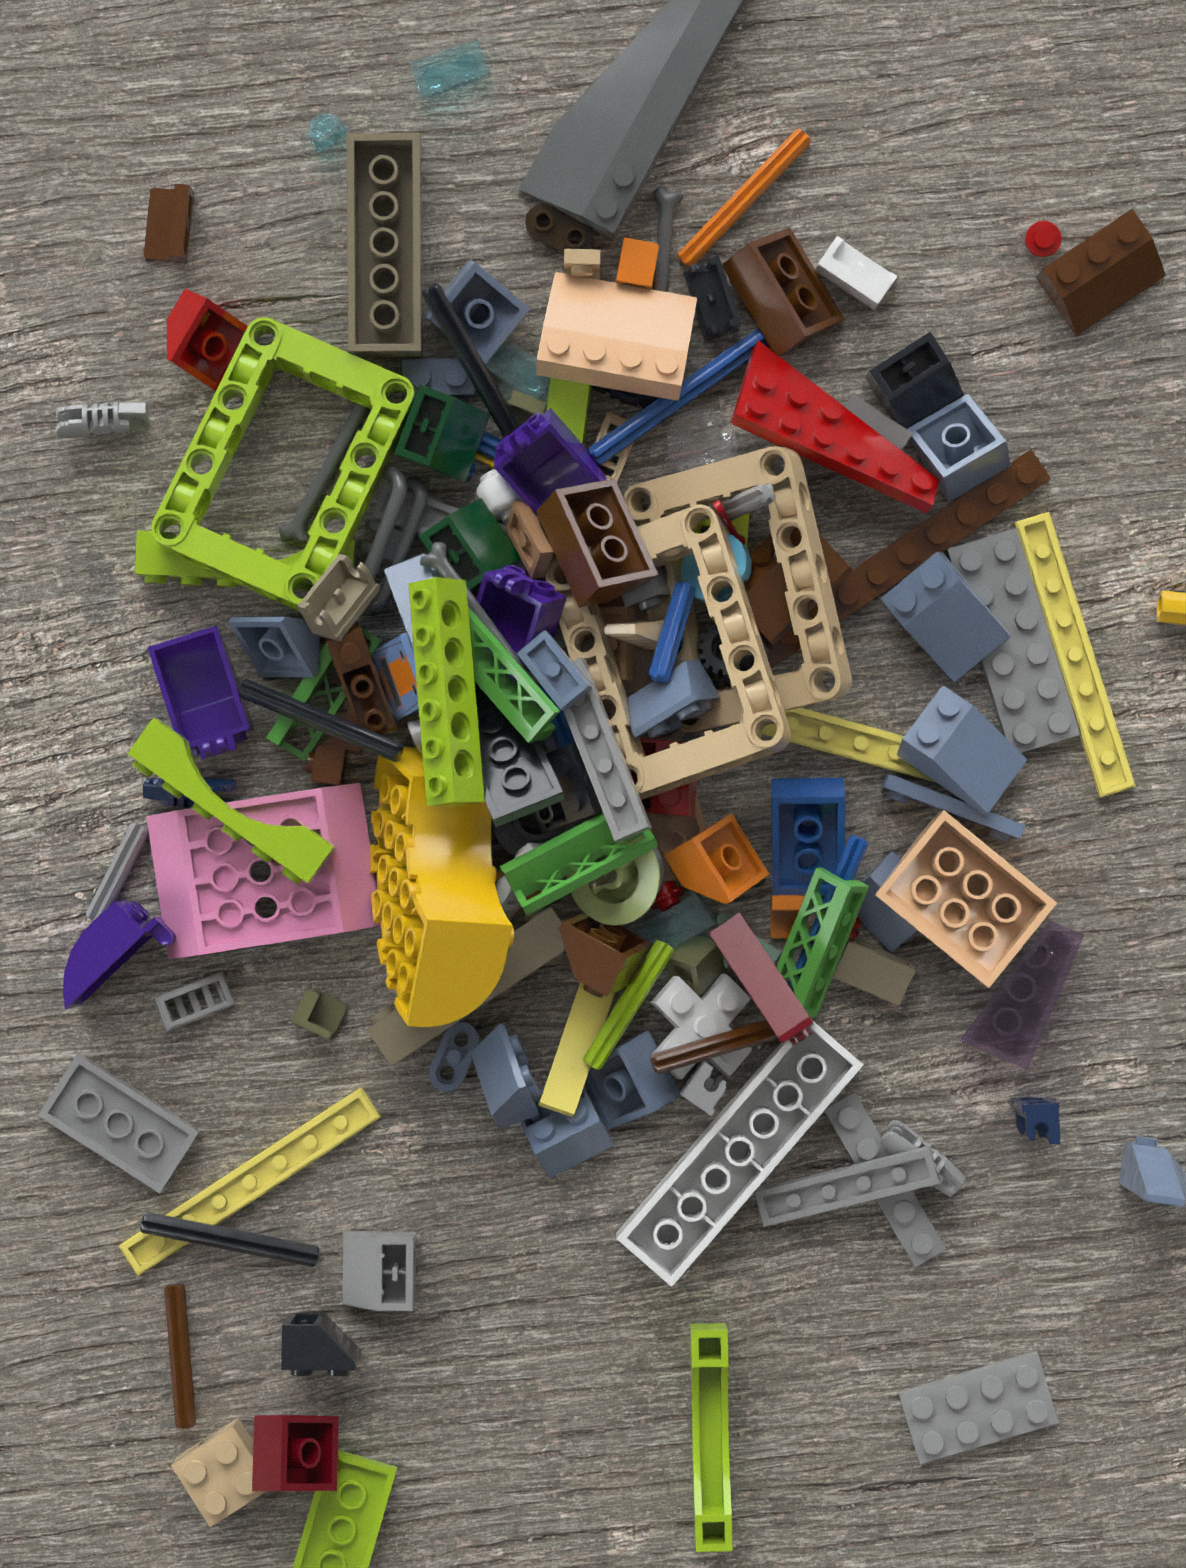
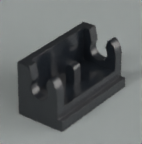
M719 255L709 258L705 264L696 266V264L690 265L687 271L683 272L690 297L697 298L695 312L705 342L739 331L741 327L740 318Z

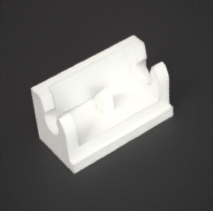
M838 236L816 267V272L874 311L897 278L895 274L890 273L848 245Z

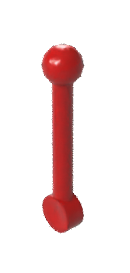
M717 500L712 503L730 535H733L745 546V537L738 534L720 501Z

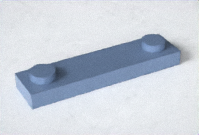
M891 774L885 775L881 785L882 789L889 791L887 794L889 799L906 805L908 800L911 799L937 810H944L950 815L990 829L988 836L1009 843L1010 838L1021 839L1025 825L992 812L985 816L968 803Z

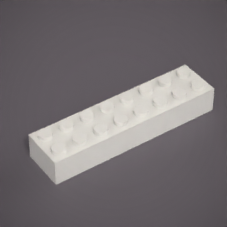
M815 1022L814 1025L809 1027L812 1035L797 1045L793 1046L788 1041L785 1044L780 1043L616 1232V1239L671 1287L863 1066L858 1059Z

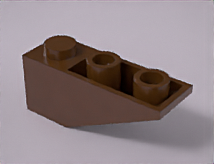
M356 620L340 642L324 637L356 724L381 735L396 730V724L358 621Z

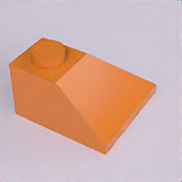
M732 813L663 855L682 887L724 904L733 901L770 875Z

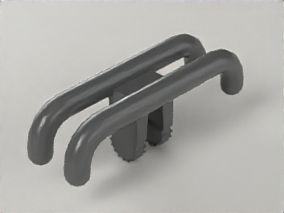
M389 467L385 471V478L392 482L393 489L381 523L367 518L364 525L369 530L376 532L373 543L367 540H359L356 546L369 552L365 565L374 580L383 558L390 560L388 568L406 561L428 501V490L424 481L417 476H409L405 479L404 474L394 467ZM408 487L413 490L414 498L402 531L394 529L403 506ZM386 574L380 587L381 590L364 611L375 613L382 610L389 603L393 593Z

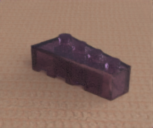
M1048 921L959 1041L1019 1067L1028 1069L1084 934L1053 921Z

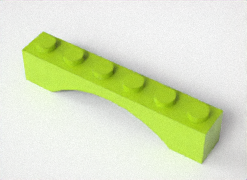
M137 530L135 574L139 577H144V583L164 585L166 584V578L181 579L180 585L202 586V580L217 581V587L238 588V584L166 553L159 547L152 535V531ZM164 532L163 534L165 539H174L178 536L174 532ZM352 540L346 555L356 569L357 543L355 540ZM304 549L278 561L287 565L290 562L294 563L295 560L299 561ZM302 584L296 591H310L311 585Z
M153 718L127 753L135 759L132 763L133 767L148 777L155 773L165 781L162 787L178 799L183 794L195 802L191 807L194 811L207 820H210L212 816L224 823L222 831L238 842L244 837L255 845L251 850L254 854L267 863H270L272 859L276 860L284 866L281 873L298 885L302 880L306 883H311L336 849V846L308 826L270 825L248 818L231 808L213 792L202 777L193 759L189 741L159 719Z
M690 1323L696 1552L733 1551L729 1459L728 1329L726 1323Z

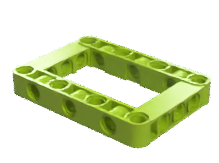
M260 317L253 320L247 327L152 521V535L159 547L166 553L300 612L298 605L303 599L295 596L296 589L302 584L314 586L339 553L346 555L397 448L415 400L413 385L404 376L300 332L272 318ZM270 334L275 337L274 341L269 345L262 346L257 344L258 339L262 335ZM276 368L371 409L362 431H357L339 468L341 474L331 495H326L309 530L308 535L310 539L300 560H295L294 563L290 562L289 565L267 556L264 550L258 547L255 551L233 541L231 535L224 533L222 536L200 526ZM399 391L406 394V399L401 403L394 404L388 401V397L393 392ZM238 397L244 400L242 406L238 409L231 410L226 408L227 402L232 398ZM365 455L376 458L373 466L369 468H361L357 465V462ZM208 461L212 463V468L206 474L194 472L195 467L200 462ZM338 519L345 522L344 528L338 533H330L326 530L327 524L332 520ZM176 525L181 527L180 534L176 538L165 539L163 537L164 531L169 526Z

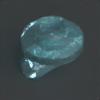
M327 113L314 117L307 130V136L318 153L348 133L337 115Z

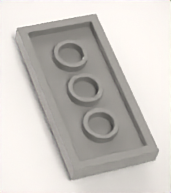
M80 1053L75 1056L38 1114L45 1121L159 1194L164 1190L201 1132Z
M1037 1351L898 1392L920 1465L1059 1423Z

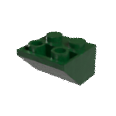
M420 384L395 450V455L466 483L491 414L455 397Z
M482 498L453 512L418 535L429 552H431L432 545L435 542H441L446 545L448 562L462 580H466V586L470 592L480 587L485 572L501 569L506 565H513L521 559Z

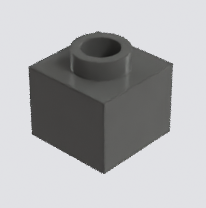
M655 567L658 572V576L655 579L622 595L626 608L639 607L641 612L661 605L660 598L671 594L661 567Z

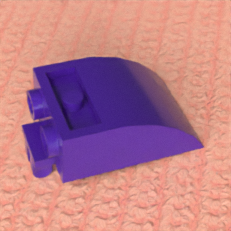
M551 408L544 414L538 412L531 416L523 425L502 439L495 448L497 451H495L494 468L524 502L530 506L536 515L537 509L557 489L607 480L583 444Z
M506 565L501 569L484 573L476 600L517 654L544 630L548 631L553 638L555 637L567 597L555 591V587L552 584L531 579L525 575L526 571L522 568ZM486 647V648L490 651V653L494 656V653H493L488 647ZM510 674L511 677L517 682L515 677L512 674Z
M217 625L147 647L172 728L189 741L193 757L200 755L201 759L204 760L237 749V743L248 740L246 733L255 730L245 699L241 698L238 694L240 683Z
M128 900L114 901L81 933L70 952L63 980L65 1010L81 1006L149 939L154 937L160 944L170 945L176 940L175 933L164 923L165 921L161 917H153L148 922L149 913L137 901L133 903Z

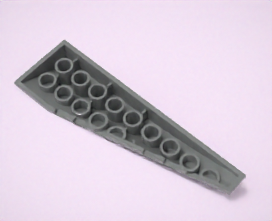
M670 0L553 126L519 188V192L541 204L553 206L586 224L591 231L614 242L745 0Z

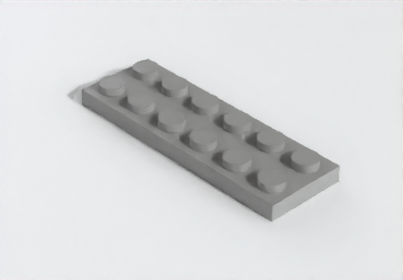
M1017 528L947 549L946 553L949 561L1011 635L1008 640L981 661L1003 736L1020 753L1081 735Z

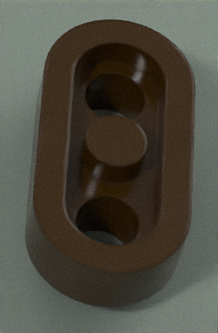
M547 204L536 205L527 213L525 219L527 233L540 244L563 256L564 249H592V231L586 224ZM542 216L550 220V224L544 228L539 227L536 223L537 219ZM572 233H578L581 235L582 240L578 244H572L569 242L568 237Z

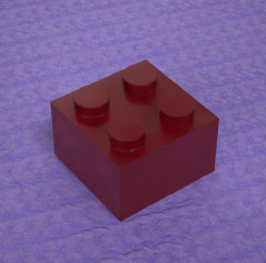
M254 1415L252 1491H337L339 1416Z

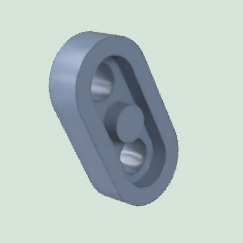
M459 1021L445 1031L429 1068V1079L438 1090L453 1091L462 1084L473 1060L471 1052L480 1042L479 1032L473 1024ZM463 1032L467 1034L469 1041L466 1045L461 1046L456 1043L455 1035L457 1033ZM451 1066L454 1069V1076L450 1079L444 1078L441 1075V1068Z

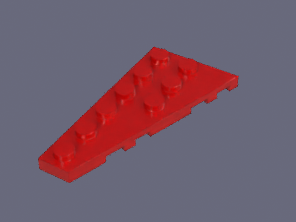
M759 340L756 342L749 358L730 424L780 447L792 449L806 459L926 514L929 512L934 504L939 483L938 478Z

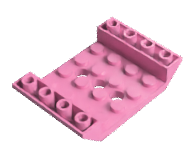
M361 783L322 787L226 803L248 818L266 824L308 826L336 846V849L313 881L306 883L302 880L299 885L281 873L284 866L274 859L268 863L271 868L270 877L264 882L256 881L251 875V868L255 862L264 860L251 851L254 846L249 844L244 837L238 842L222 831L224 823L214 816L207 820L192 808L146 816L161 916L165 921L164 923L176 935L175 942L166 945L168 959L381 926L380 924L373 923L371 893L377 889L375 873H370V838ZM262 897H270L276 902L277 910L270 918H264L257 912V903Z

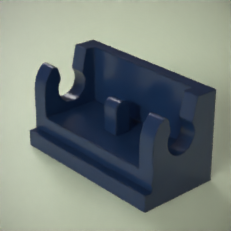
M1048 1097L1011 1098V1105L1015 1107L1016 1127L1021 1134H1024L1026 1130L1027 1137L1034 1141L1036 1135L1034 1130H1037L1038 1136L1048 1139L1049 1144H1060L1059 1103Z

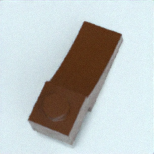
M348 706L343 719L356 724L350 706ZM332 736L324 746L316 745V751L309 752L306 773L312 774L311 781L343 785L348 751L363 753V749Z

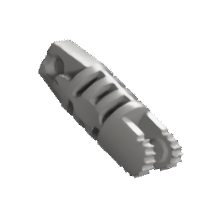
M114 401L113 405L109 402H103V404L93 403L92 407L89 404L58 407L56 418H58L60 423H57L56 436L60 439L91 437L93 433L97 436H102L103 434L112 435L113 431H116L117 434H123V432L149 427L150 418L146 403Z
M898 1120L890 1121L886 1128V1133H884L880 1140L882 1146L892 1155L931 1146L927 1141L924 1142L921 1136ZM931 1148L940 1178V1183L932 1186L951 1197L962 1187L966 1177L943 1154L940 1155L937 1149Z

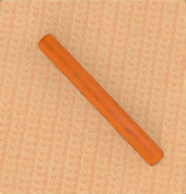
M796 129L678 252L677 257L683 265L689 267L692 264H696L809 146L811 139L803 130Z

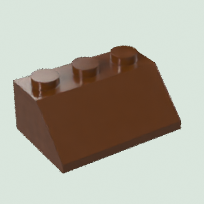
M1132 208L1042 268L1036 279L1074 335L1077 336L1165 277L1166 274L1152 236Z
M790 227L748 243L722 264L730 283L737 290L746 305L749 315L755 320L764 335L767 345L778 356L798 349L845 320Z
M615 479L557 489L537 509V515L579 608L611 601L658 576V572Z
M797 527L793 529L790 535V541L796 547L802 539L801 532ZM819 534L831 589L833 590L853 570ZM770 535L750 553L752 559L751 574L748 581L745 579L743 584L759 633L774 645L792 628V622L785 592L788 589L782 563L777 562L772 536ZM813 599L807 604V613L817 605Z
M585 913L562 922L559 928L575 979L584 984L583 989L597 997H603L604 995L608 997L628 986L654 944L620 925L600 923Z

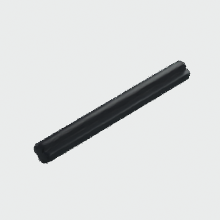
M437 283L429 285L422 291V296L502 436L505 438L519 428L520 425L441 286Z
M244 679L238 690L239 696L245 700L393 762H398L403 753L404 745L400 742L249 679Z
M150 1212L143 1214L140 1231L144 1234L310 1267L316 1266L319 1258V1247L315 1245Z

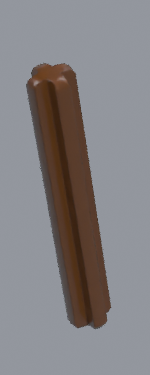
M763 1020L653 1053L650 1057L654 1072L661 1074L771 1041L778 1037L767 1020Z
M176 1283L167 1285L164 1289L175 1426L184 1429L193 1427L196 1423L185 1286L184 1284Z

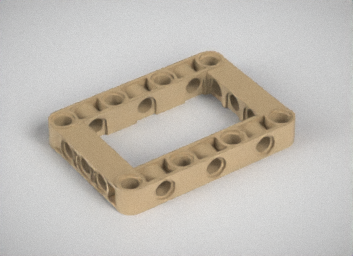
M768 447L629 487L623 498L636 526L639 527L694 505L710 506L717 500L723 502L759 484H771L774 487L772 492L776 497L772 503L768 504L771 516L768 523L777 562L782 563L788 589L785 592L794 635L799 637L804 664H801L802 668H799V670L773 675L784 711L837 699L846 695L852 685V675L804 467L798 453L786 447ZM779 456L785 461L784 471L780 475L776 474L774 470V462ZM647 493L651 504L649 509L644 511L641 506V500ZM797 527L801 532L802 539L800 544L795 547L790 541V535L793 529ZM683 558L664 565L667 570L665 579L671 594L660 598L661 605L647 610L649 620L665 619L674 586L677 582H682L681 564ZM812 599L818 605V613L814 619L807 613V604ZM693 602L682 635L683 647L680 652H677L673 669L686 660L699 659L698 655L700 653L697 647L702 641L700 640ZM827 671L833 674L835 678V685L831 691L823 684V677ZM733 687L717 690L720 698L710 703L712 710L699 717L696 723L690 717L681 722L683 728L680 731L685 733L698 732L740 722L739 719H742L741 714H744V710L737 690Z
M702 504L694 505L637 528L655 567L694 554L700 576H697L710 618L715 621L722 641L719 647L731 685L737 690L744 710V714H741L742 719H739V724L716 732L713 730L705 731V736L683 744L674 742L669 744L670 748L645 756L640 737L635 738L631 730L628 698L609 637L604 634L605 624L599 605L578 607L569 584H561L563 571L557 557L550 562L545 575L546 582L552 584L555 587V591L567 597L559 624L570 660L574 661L581 657L585 659L604 708L610 704H615L616 713L609 721L630 773L636 772L638 780L635 787L641 800L778 753L786 748L791 738L787 717L725 525L714 510ZM704 519H710V528L705 533L697 534L696 527L698 523ZM724 587H732L733 592L729 600L718 602L717 596L719 591ZM590 636H594V647L588 652H583V641ZM746 655H754L755 662L752 668L747 671H740L739 664L741 659ZM768 724H776L777 733L775 737L769 741H763L761 737L762 729Z

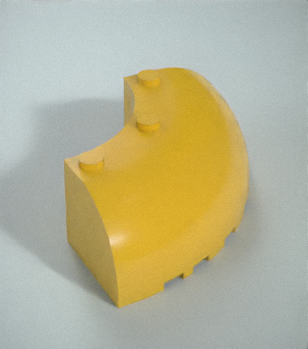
M404 746L403 753L398 762H393L379 755L377 758L373 789H379V806L376 811H371L373 833L377 838V845H370V873H377V889L371 893L373 923L381 925L382 939H378L376 942L381 965H386L388 975L386 979L387 987L389 990H396L398 996L394 1002L398 1013L407 1026L434 1027L449 1024L463 1018L488 998L504 970L508 948H511L514 942V929L503 911L495 886L496 869L492 866L491 857L492 817L485 802L463 806H427L423 754H419L415 747Z

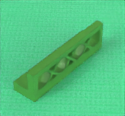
M468 607L474 681L528 743L548 738L556 729L551 721L560 712L559 709ZM486 647H488V648L494 653V656L490 653V651H489ZM510 674H512L515 677L517 682L511 677ZM533 701H536V703L543 709L545 713H543Z
M360 626L364 638L372 642L368 647L372 658V652L378 649L383 640ZM327 643L324 644L319 652L317 675L314 678H303L292 698L309 704L313 697L327 694L330 705L328 713L336 716L346 700V695L342 686L330 688L327 674L335 665ZM324 681L326 690L317 692ZM341 691L334 702L332 693ZM280 715L266 739L307 762L309 752L314 751L324 732L319 730L314 732V728L308 726L311 740L305 750L301 751L286 740L294 728L305 726V724Z
M602 812L500 867L527 916L658 847V844L650 830L622 842H615ZM640 836L644 837V839H642L641 841L633 845H628L629 842L639 838ZM603 856H608V858L601 862H595ZM570 873H575V875L570 877L569 879L562 880V878ZM538 890H543L540 894L529 900L525 898Z
M816 868L777 964V969L785 980L791 979L794 994L810 1017H817L869 889L868 885L859 880H843L823 868ZM824 880L836 887L832 900L823 904L819 892ZM817 913L821 927L817 935L810 937L806 923L809 916ZM804 946L807 962L805 967L797 970L793 956L797 948Z

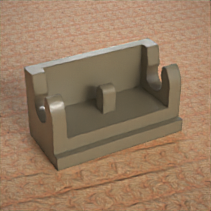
M339 553L299 603L298 608L312 633L340 642L378 594L381 588L379 584L375 583L365 564L360 562L356 570L348 556Z
M849 936L833 978L900 1006L916 971L915 962L855 937L851 939Z

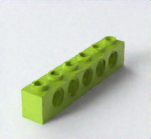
M434 577L408 583L427 806H463L485 802L466 580Z

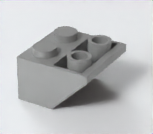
M343 1231L342 1305L374 1311H413L416 1293V1232Z

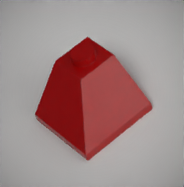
M184 289L167 318V360L216 392L248 326L208 298Z

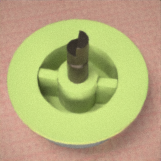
M640 836L629 842L628 845H633L644 839V837ZM654 848L571 892V895L586 915L600 923L624 925L633 922L650 909L662 887L664 866L658 849ZM603 856L595 862H601L608 858V856ZM570 873L566 875L567 879L574 876L575 873Z

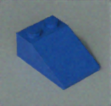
M844 778L771 779L772 895L806 894L816 868H823L833 874L835 873L845 849ZM825 880L823 881L819 891L820 894H826L830 883Z

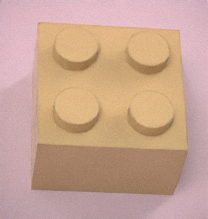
M239 1418L231 1421L178 1455L171 1464L174 1472L209 1527H212L267 1492L252 1491L253 1440Z

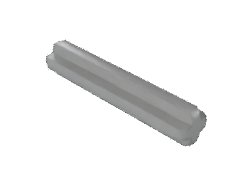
M759 484L721 502L732 521L772 503L776 495L772 492L774 487L771 484ZM712 506L711 509L718 515L715 507Z
M138 823L130 825L86 912V917L94 921L117 899L149 835L148 828Z

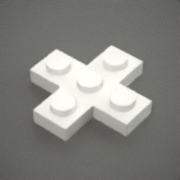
M720 974L701 998L679 976H673L650 1002L675 1027L653 1053L732 1030L728 1025L751 998L727 974ZM748 1047L708 1060L724 1076L730 1077L752 1049ZM695 1063L669 1072L676 1079L682 1080Z

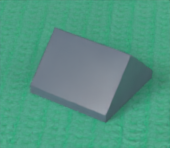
M231 617L228 621L261 677L314 678L317 675L320 635L311 632L305 619L290 617Z
M893 851L889 852L861 880V882L869 886V889L858 913L860 922L889 952L894 951L917 932L913 926L875 896L876 892L901 860Z

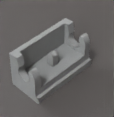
M704 1060L696 1064L679 1090L683 1097L712 1116L716 1111L714 1106L725 1092L726 1081L723 1080L721 1074L716 1077L715 1082L712 1078H709L713 1067L710 1066L708 1060Z

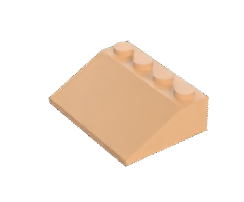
M555 272L537 355L536 375L679 401L697 298Z
M944 810L936 813L875 894L878 899L987 988H990L1057 904L1056 901Z

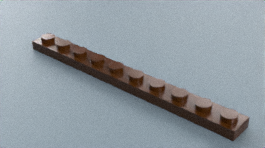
M1032 449L1012 461L1010 467L972 488L854 568L832 590L839 622L906 578L936 552L943 553L1049 481L1051 477ZM818 605L808 612L812 619L818 613ZM793 627L774 645L762 636L767 648L766 655L770 668H773L801 649L799 637L794 635Z

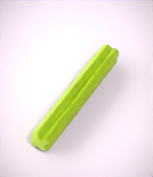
M660 940L655 941L584 1055L583 1061L585 1064L595 1070L602 1069L674 953V949L670 945Z

